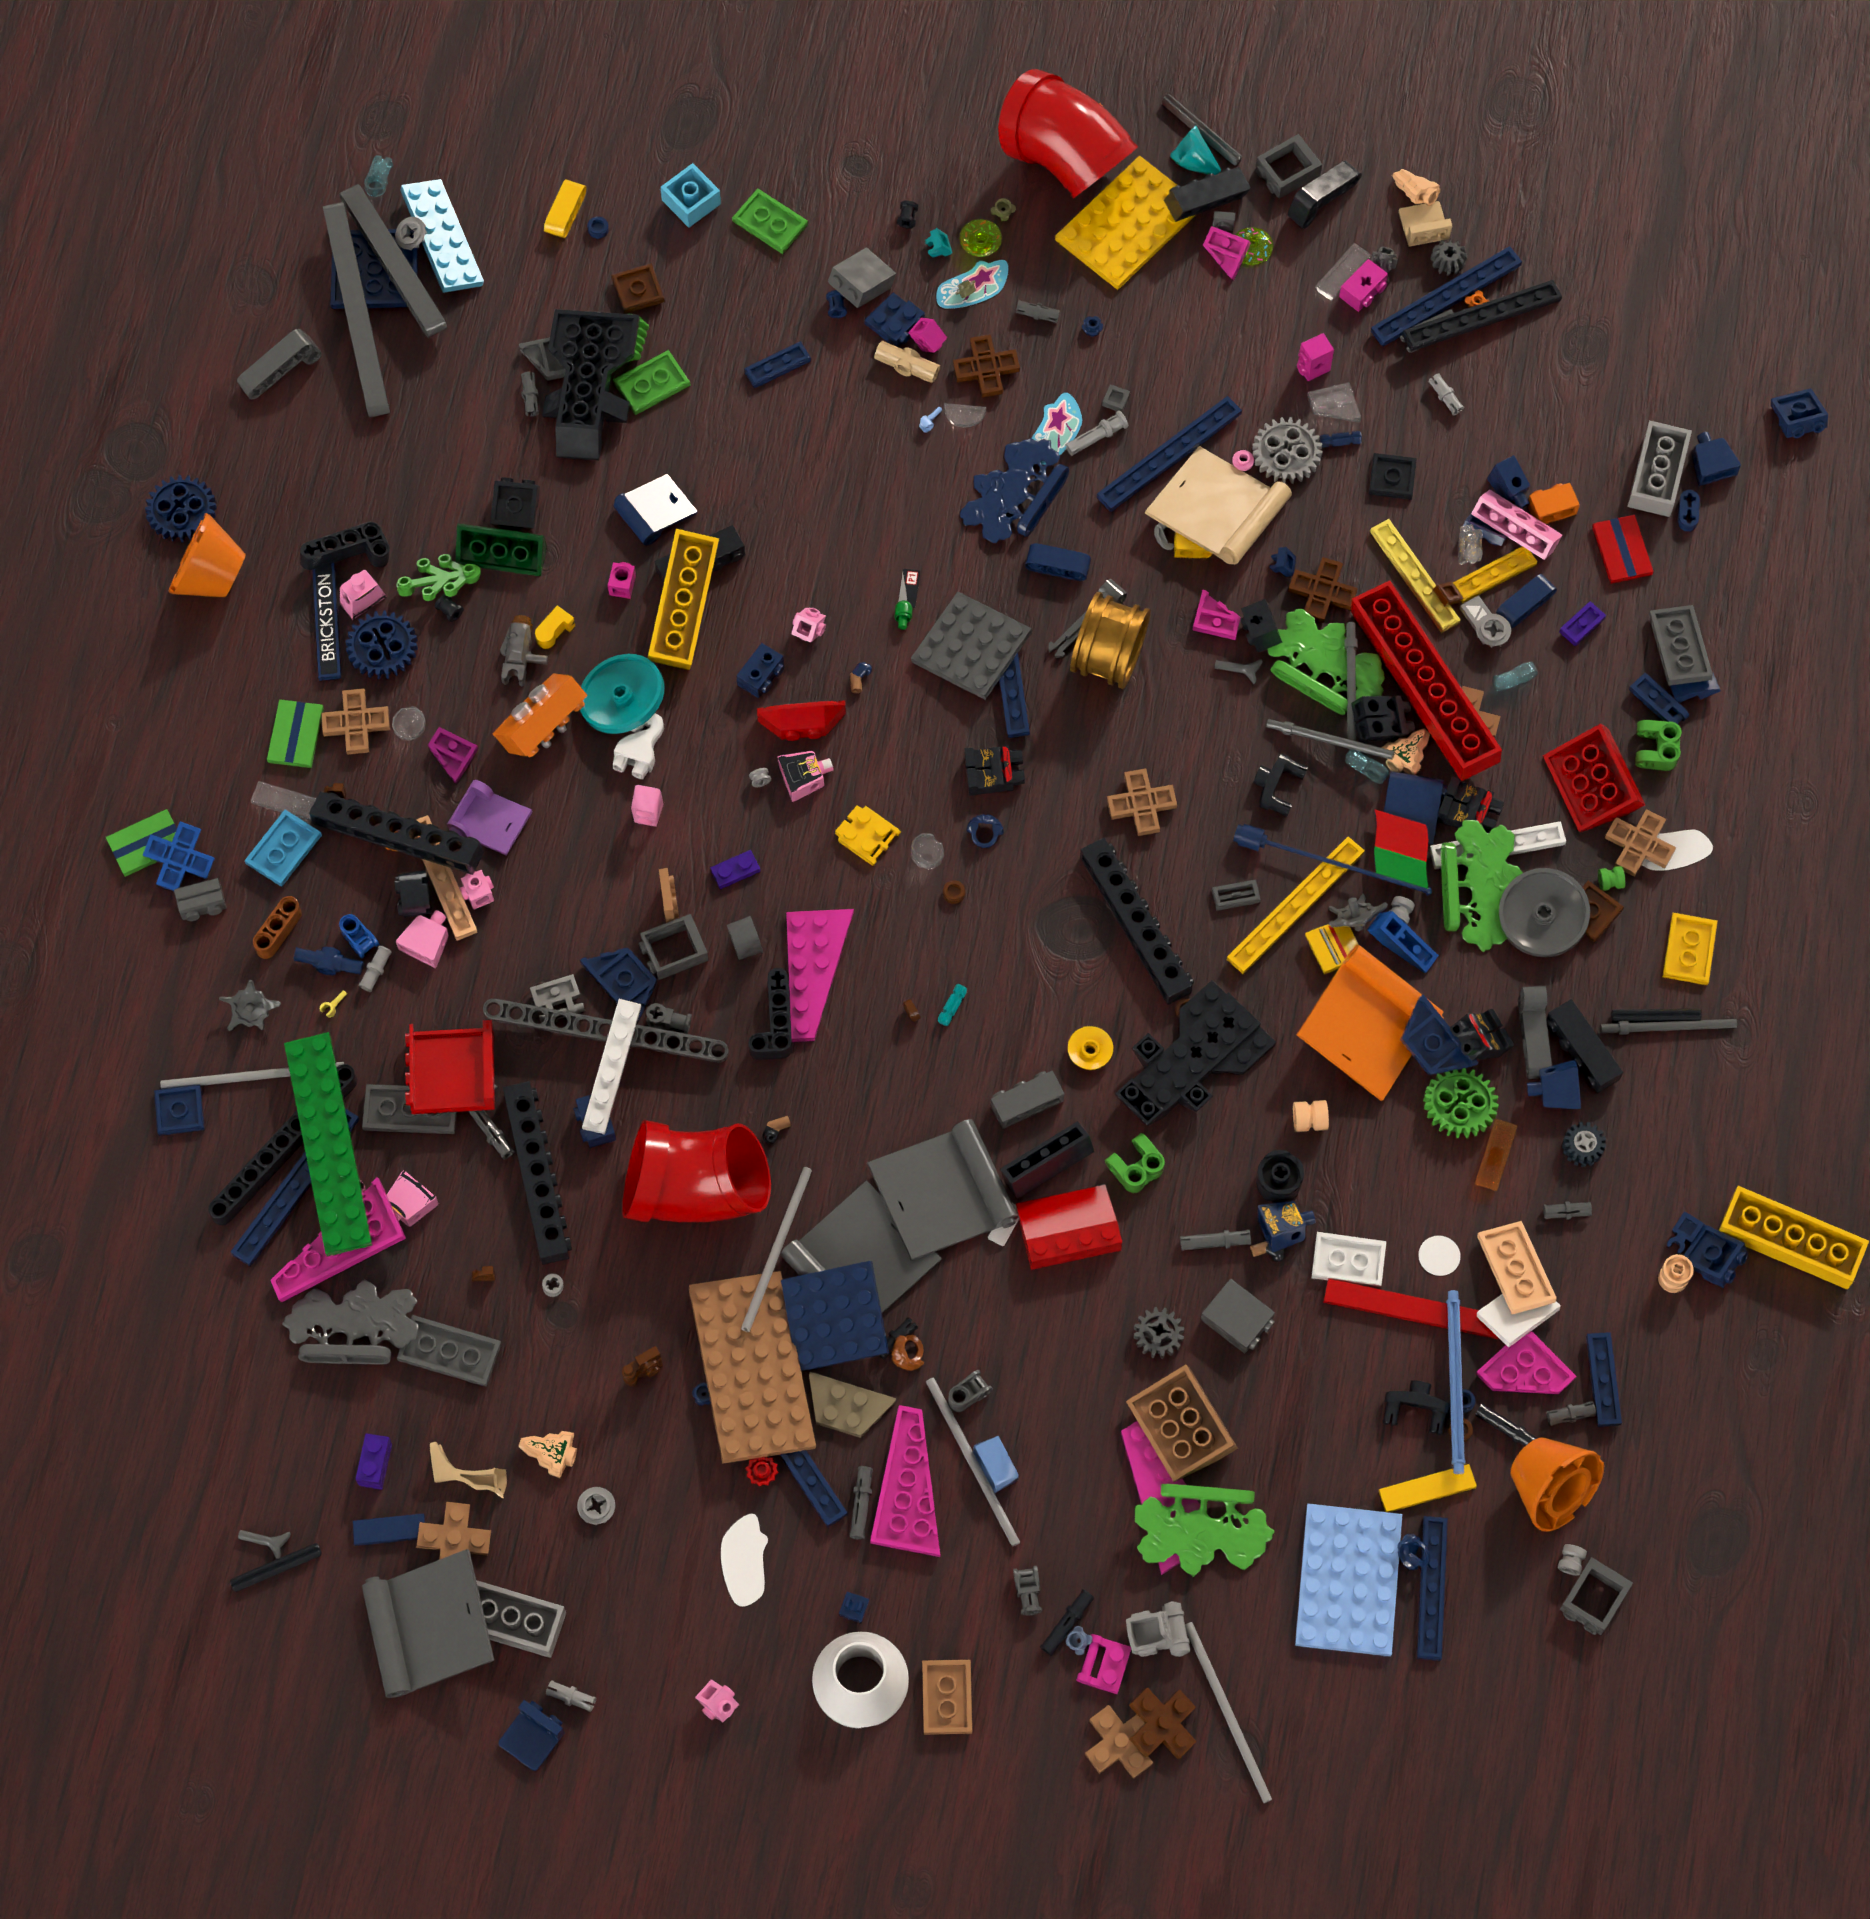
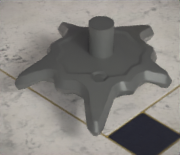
M1364 894L1360 896L1358 901L1357 898H1350L1348 900L1349 905L1345 908L1336 909L1332 906L1328 907L1332 913L1338 915L1336 920L1329 922V925L1331 927H1354L1355 931H1361L1363 926L1371 921L1374 916L1384 911L1388 904L1385 902L1373 907L1370 903H1365L1366 897Z
M249 980L246 988L239 990L235 996L219 997V1000L231 1005L232 1018L227 1026L228 1031H232L241 1023L248 1027L256 1025L261 1030H264V1019L269 1016V1010L281 1006V1002L268 1000L261 991H256L252 980Z

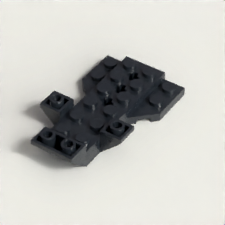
M555 309L548 348L565 369L563 387L545 396L542 416L557 418L556 456L558 458L599 461L604 418L606 422L627 423L630 402L609 393L612 373L634 357L640 322L639 315Z
M1211 980L1180 1008L1179 1038L1165 1051L1164 1047L1149 1033L1132 1047L1144 1070L1134 1079L1131 1078L1115 1095L1146 1126L1163 1119L1178 1104L1197 1112L1213 1097L1201 1085L1210 1074L1234 1073L1244 1075L1276 1045V1041L1260 1027L1261 1023L1229 992L1226 994ZM1225 1022L1231 1023V1024H1232V1028L1230 1029V1027H1228V1028L1226 1029V1028L1224 1027V1023H1225ZM1208 1037L1216 1038V1043L1214 1044L1213 1041L1209 1043ZM1192 1052L1200 1053V1058H1197V1056L1195 1058L1191 1057Z

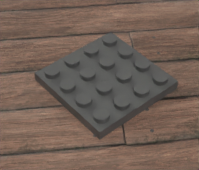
M957 592L912 655L911 662L986 700L1016 654L1032 634V629Z

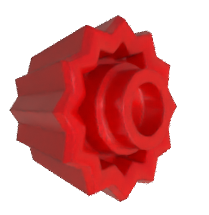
M766 1456L749 1460V1465L745 1468L748 1472L746 1477L750 1478L752 1484H757L759 1487L763 1484L768 1486L770 1482L775 1481V1475L779 1473L776 1469L778 1464L773 1462V1458Z

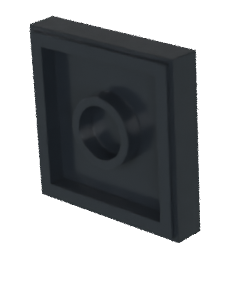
M1374 453L1369 495L1412 500L1417 458Z

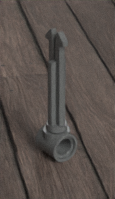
M1112 579L1107 580L1098 590V592L1103 593V598H1106L1107 595L1113 596V601L1122 604L1128 595ZM1086 612L1055 643L1049 642V653L1059 647L1054 655L1055 658L1064 657V651L1077 639Z

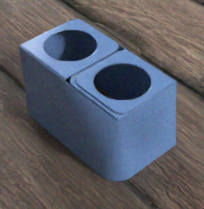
M999 1436L974 1445L973 1453L994 1493L1018 1481L1019 1474Z

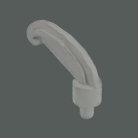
M1159 522L1154 529V536L1162 548L1172 550L1174 544H1168L1163 532L1167 526Z

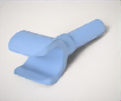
M938 407L930 415L921 417L919 427L924 433L929 432L934 427L932 420L942 411L941 407Z

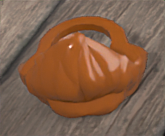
M914 1335L896 1338L892 1347L891 1359L897 1367L913 1371L924 1365V1361H921L924 1350L920 1339ZM907 1341H912L917 1349L916 1355L912 1359L908 1358L905 1350Z

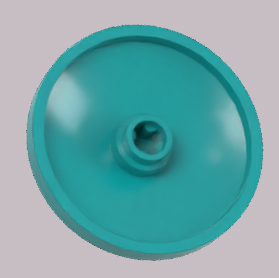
M622 654L606 659L593 668L584 679L581 688L588 696L583 700L585 705L580 711L588 724L598 731L610 734L631 731L647 722L659 708L665 689L663 677L656 665L641 655Z

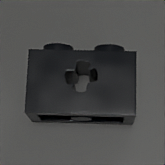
M1266 599L1241 608L1244 616L1240 618L1245 631L1249 630V633H1246V637L1250 646L1255 645L1257 652L1283 643Z

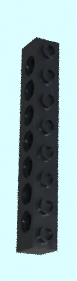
M320 791L309 812L314 825L471 875L474 874L484 854L482 846L476 838H466L451 830L444 831L433 824L425 825L419 823L414 818L406 819L392 811L387 813L373 805L365 806L354 799L346 800L331 792L327 794Z
M1102 838L1080 850V859L1167 1005L1191 994L1194 981L1190 973H1185L1183 970L1182 960L1177 953L1174 954L1171 950V942L1167 935H1162L1159 930L1160 924L1157 918L1150 915L1147 901L1138 895V887L1133 879L1129 880L1126 875L1127 869L1122 861L1119 862L1116 858L1114 846L1111 843L1108 844L1106 839ZM1102 862H1107L1110 864V866L1105 868L1100 866L1099 864ZM1113 880H1117L1121 882V884L1119 886H1114L1110 882ZM1130 899L1132 903L1124 904L1121 900ZM1134 917H1140L1143 919V921L1140 923H1136L1132 919ZM1150 935L1154 940L1146 941L1143 937ZM1156 954H1162L1166 958L1163 960H1158L1154 956ZM1172 972L1177 977L1170 979L1165 974Z
M530 1081L503 1087L541 1263L545 1265L569 1259L568 1251H571L572 1247L570 1238L565 1237L563 1232L564 1229H567L565 1216H560L558 1208L563 1206L560 1194L555 1195L554 1187L558 1186L555 1172L550 1173L549 1165H553L550 1151H545L544 1144L548 1143L546 1130L541 1131L539 1124L544 1121L541 1109L536 1110L535 1102L539 1101L536 1088H531ZM523 1105L530 1107L526 1112H520L518 1109ZM527 1126L534 1127L531 1133L523 1132ZM532 1147L539 1148L536 1154L528 1153V1150ZM540 1168L544 1170L539 1176L532 1174L535 1169ZM541 1190L549 1191L545 1197L537 1196ZM546 1211H551L554 1213L553 1216L548 1219L543 1218L542 1214ZM550 1233L558 1234L555 1240L547 1239V1235Z

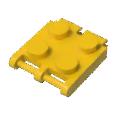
M858 805L847 816L851 824L844 820L835 831V834L839 837V843L872 866L875 865L876 859L882 851H886L889 848L888 844L892 839L901 833L897 827L867 806L862 809ZM890 832H892V834L887 838V840H886L885 842H883V840L886 838V836H887ZM880 847L878 851L873 855V857H871V854L876 850V848Z

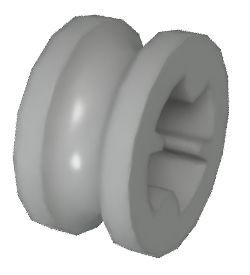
M759 768L749 774V778L753 780V787H762L771 781L767 768Z
M557 1274L547 1275L542 1282L544 1293L550 1297L561 1294L563 1291L562 1278ZM555 1280L559 1287L549 1290L547 1283H552Z

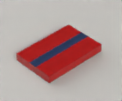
M1635 515L1593 523L1592 529L1610 584L1653 575L1654 571Z

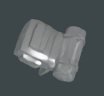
M1172 1601L1164 1604L1162 1611L1157 1613L1143 1611L1131 1614V1618L1126 1619L1128 1638L1132 1652L1135 1655L1141 1657L1158 1653V1650L1170 1649L1171 1655L1178 1657L1190 1652V1641L1187 1637L1183 1617L1184 1611H1182L1181 1603Z

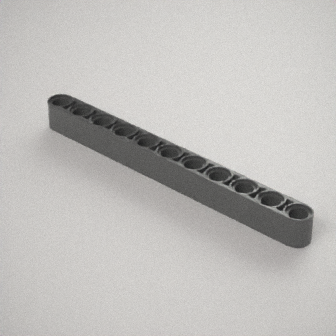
M344 202L323 206L324 216L368 416L371 418L389 414V404Z
M489 999L483 1006V1012L486 1017L495 1022L607 1042L608 1036H602L600 1030L604 1025L611 1026L613 1021L501 999ZM493 1004L500 1006V1012L495 1016L488 1013L489 1007ZM516 1008L523 1011L522 1017L518 1020L511 1018V1012ZM536 1013L545 1014V1020L540 1024H536L533 1021ZM559 1017H566L568 1020L567 1025L563 1028L556 1027L555 1022ZM582 1021L590 1023V1028L586 1032L578 1030V1025ZM636 1025L635 1036L630 1047L716 1063L724 1062L729 1056L727 1044L721 1040ZM650 1033L657 1035V1042L652 1045L645 1042V1037ZM673 1037L680 1040V1045L675 1049L667 1046L668 1040ZM693 1042H700L702 1050L698 1053H693L690 1051V1045ZM716 1046L724 1047V1055L715 1057L712 1054L713 1048Z

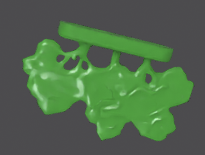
M1296 609L1295 612L1287 613L1285 622L1287 630L1278 629L1283 643L1267 650L1269 655L1273 657H1289L1291 664L1289 665L1280 660L1276 661L1271 668V672L1280 680L1338 714L1345 715L1348 701L1338 694L1340 691H1347L1346 685L1340 686L1343 681L1347 680V650L1344 649V640L1346 639L1344 636L1346 633L1345 624L1329 623L1323 630H1318L1315 618L1305 610ZM1294 652L1298 653L1296 659L1293 657ZM1364 652L1356 655V700L1362 696H1382L1384 690L1381 684L1385 677L1378 654ZM1305 663L1312 670L1313 674L1309 677L1296 669V667ZM1320 673H1328L1333 677L1335 685L1331 689L1316 681ZM1338 675H1339L1340 678H1341V680H1340L1339 682H1337V680H1336V678H1337Z
M1464 820L1462 822L1463 826L1455 832L1456 840L1463 846L1464 852L1461 856L1457 857L1454 843H1442L1441 846L1444 927L1446 931H1457L1460 926V913H1463L1469 921L1462 932L1463 939L1467 943L1477 944L1480 950L1484 952L1485 950H1490L1493 944H1502L1507 939L1499 921L1500 899L1509 883L1523 872L1518 866H1513L1505 861L1509 854L1514 851L1515 836L1511 830H1507L1505 826L1499 825L1487 834L1479 821ZM1472 853L1473 858H1466L1467 854ZM1457 863L1468 867L1464 881H1458ZM1458 887H1468L1472 891V900L1467 906L1459 904ZM1473 903H1477L1475 908L1471 907ZM1468 911H1476L1481 916V919L1479 921L1471 917L1472 913ZM1471 922H1475L1477 927H1473Z
M1161 1484V1496L1175 1498V1503L1172 1506H1163L1154 1497H1149L1142 1505L1135 1506V1522L1148 1532V1535L1144 1536L1137 1546L1138 1551L1143 1555L1142 1558L1148 1563L1165 1562L1167 1558L1176 1553L1181 1562L1180 1567L1193 1577L1201 1570L1202 1565H1207L1214 1559V1551L1217 1549H1221L1226 1554V1558L1230 1563L1245 1570L1253 1564L1254 1559L1259 1558L1265 1552L1266 1542L1272 1539L1274 1530L1267 1526L1266 1514L1261 1509L1255 1508L1246 1515H1242L1234 1508L1236 1504H1252L1254 1502V1491ZM1182 1499L1201 1500V1508L1186 1513L1181 1504ZM1207 1502H1224L1226 1513L1220 1518L1209 1517L1206 1513ZM1175 1510H1176V1512H1175V1517H1174V1518H1171V1517H1170L1171 1511H1175ZM1231 1515H1234V1519L1238 1517L1242 1525L1241 1528H1236L1233 1525ZM1228 1517V1522L1223 1524L1224 1518ZM1243 1518L1248 1519V1524L1244 1523Z

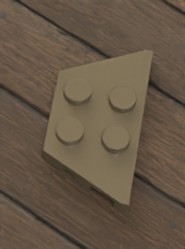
M809 1373L817 1425L861 1438L896 1403V1398L816 1373Z

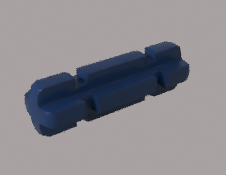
M1352 431V434H1349V432L1331 434L1332 436L1324 434L1320 435L1319 438L1322 448L1330 447L1329 445L1342 446L1350 445L1351 442L1352 444H1360L1362 442L1360 431Z

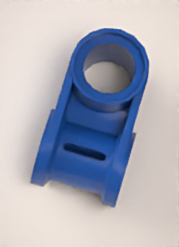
M348 914L340 919L339 926L343 937L361 959L371 948L380 945L375 936L355 915ZM350 924L356 926L352 931L345 930L346 926Z

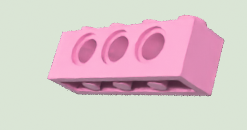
M1488 490L1479 498L1471 513L1543 560L1554 552L1562 537V534L1492 490Z

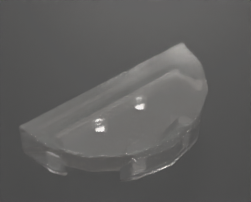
M944 403V413L948 421L962 428L979 424L987 411V407Z

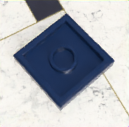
M200 1084L154 1090L157 1133L159 1136L205 1130Z

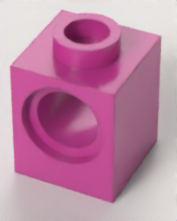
M920 318L908 332L919 348L925 352L935 353L947 339V336L934 319Z
M613 562L608 582L610 596L631 599L636 578L635 566L626 562ZM620 577H626V578H627L626 580H623V581L618 580V578H620Z

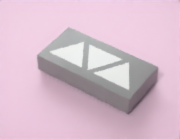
M1479 595L1460 605L1461 612L1474 630L1480 618L1492 614ZM1493 624L1490 630H1487L1491 632L1492 637H1494L1497 632L1494 628L1495 624Z

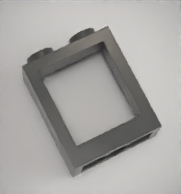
M1297 134L1258 156L1255 171L1260 178L1266 181L1270 192L1275 193L1280 199L1321 176L1322 163L1302 137ZM1292 151L1305 169L1281 181L1269 164Z
M691 914L640 933L641 942L638 943L643 955H648L650 960L647 962L651 974H656L658 980L709 961L708 952ZM686 930L696 954L660 967L650 944Z
M1591 1557L1560 1610L1564 1612L1563 1615L1570 1621L1575 1622L1577 1620L1582 1623L1584 1629L1591 1634L1596 1635L1598 1633L1602 1635L1633 1582ZM1588 1574L1619 1592L1603 1622L1571 1603Z

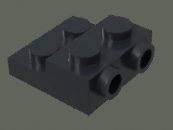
M501 477V481H495L490 524L534 529L540 486L535 485V481L522 480V483H515L512 478Z

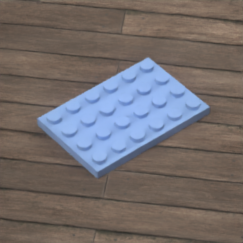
M1307 1504L1295 1646L1391 1657L1399 1564L1397 1545L1401 1538L1402 1514Z

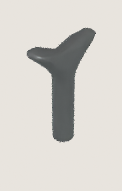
M1262 659L1250 664L1216 660L1215 669L1243 673L1255 684V673L1262 665Z
M240 1530L238 1539L268 1546L273 1551L276 1559H279L281 1557V1547L288 1541L291 1533L287 1532L280 1536L268 1537Z

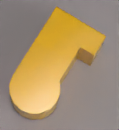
M1175 532L1174 558H1209L1212 556L1211 552Z
M557 605L535 630L538 646L542 649L553 647L556 638L565 629L571 632L575 627L574 617Z

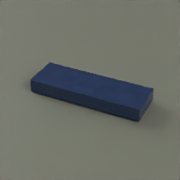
M800 341L744 368V372L755 389L811 362V357Z
M423 1513L353 1521L354 1545L417 1540L420 1522L425 1523V1515Z

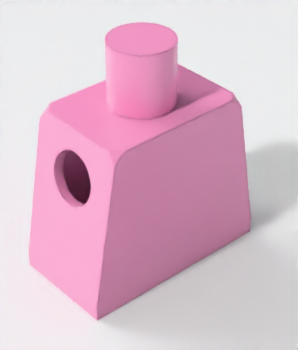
M437 910L434 911L430 919L418 915L396 940L398 950L436 968L449 936L447 929L442 926L447 918L446 915Z

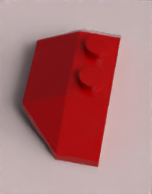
M821 701L757 708L758 722L780 739L795 741L806 737L818 739L821 736H826L846 714L845 701Z

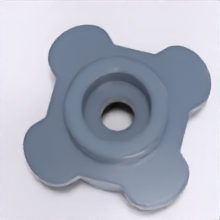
M1076 1626L1066 1638V1645L1070 1649L1075 1650L1077 1655H1083L1087 1645L1092 1643V1636L1087 1635L1081 1626Z

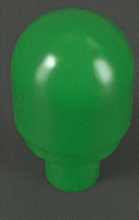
M906 600L899 601L895 606L894 617L898 622L900 630H905L907 623L912 618V605Z

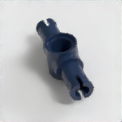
M296 947L294 953V961L312 964L319 973L331 976L341 971L358 975L362 973L363 961L344 958V955H341L339 950L332 947H322L321 950L316 951Z

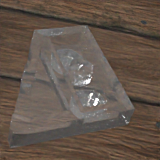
M1349 382L1308 392L1307 397L1314 415L1361 422V415Z

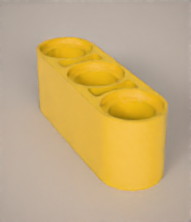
M567 179L564 180L546 218L544 232L566 238L585 198V185Z

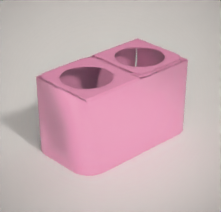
M636 785L631 806L634 822L656 827L663 807L661 791L657 788Z

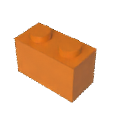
M1560 483L1554 485L1551 489L1534 491L1529 495L1530 505L1527 507L1533 517L1544 524L1577 515L1580 504L1571 484L1563 485Z

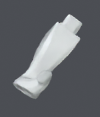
M655 713L647 722L631 730L634 732L633 734L625 736L617 743L614 749V770L624 772L627 764L634 766L632 775L642 780L648 771H652L655 764L653 748L664 730L661 716ZM645 726L649 727L648 729L641 731Z

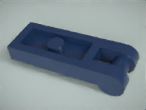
M1644 673L1630 686L1629 691L1662 721L1678 724L1689 717L1688 711L1648 674ZM1670 710L1675 712L1673 717L1668 713Z

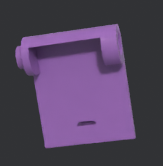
M473 780L448 821L447 827L460 836L476 838L481 845L507 856L533 811L494 794L492 789L485 783Z

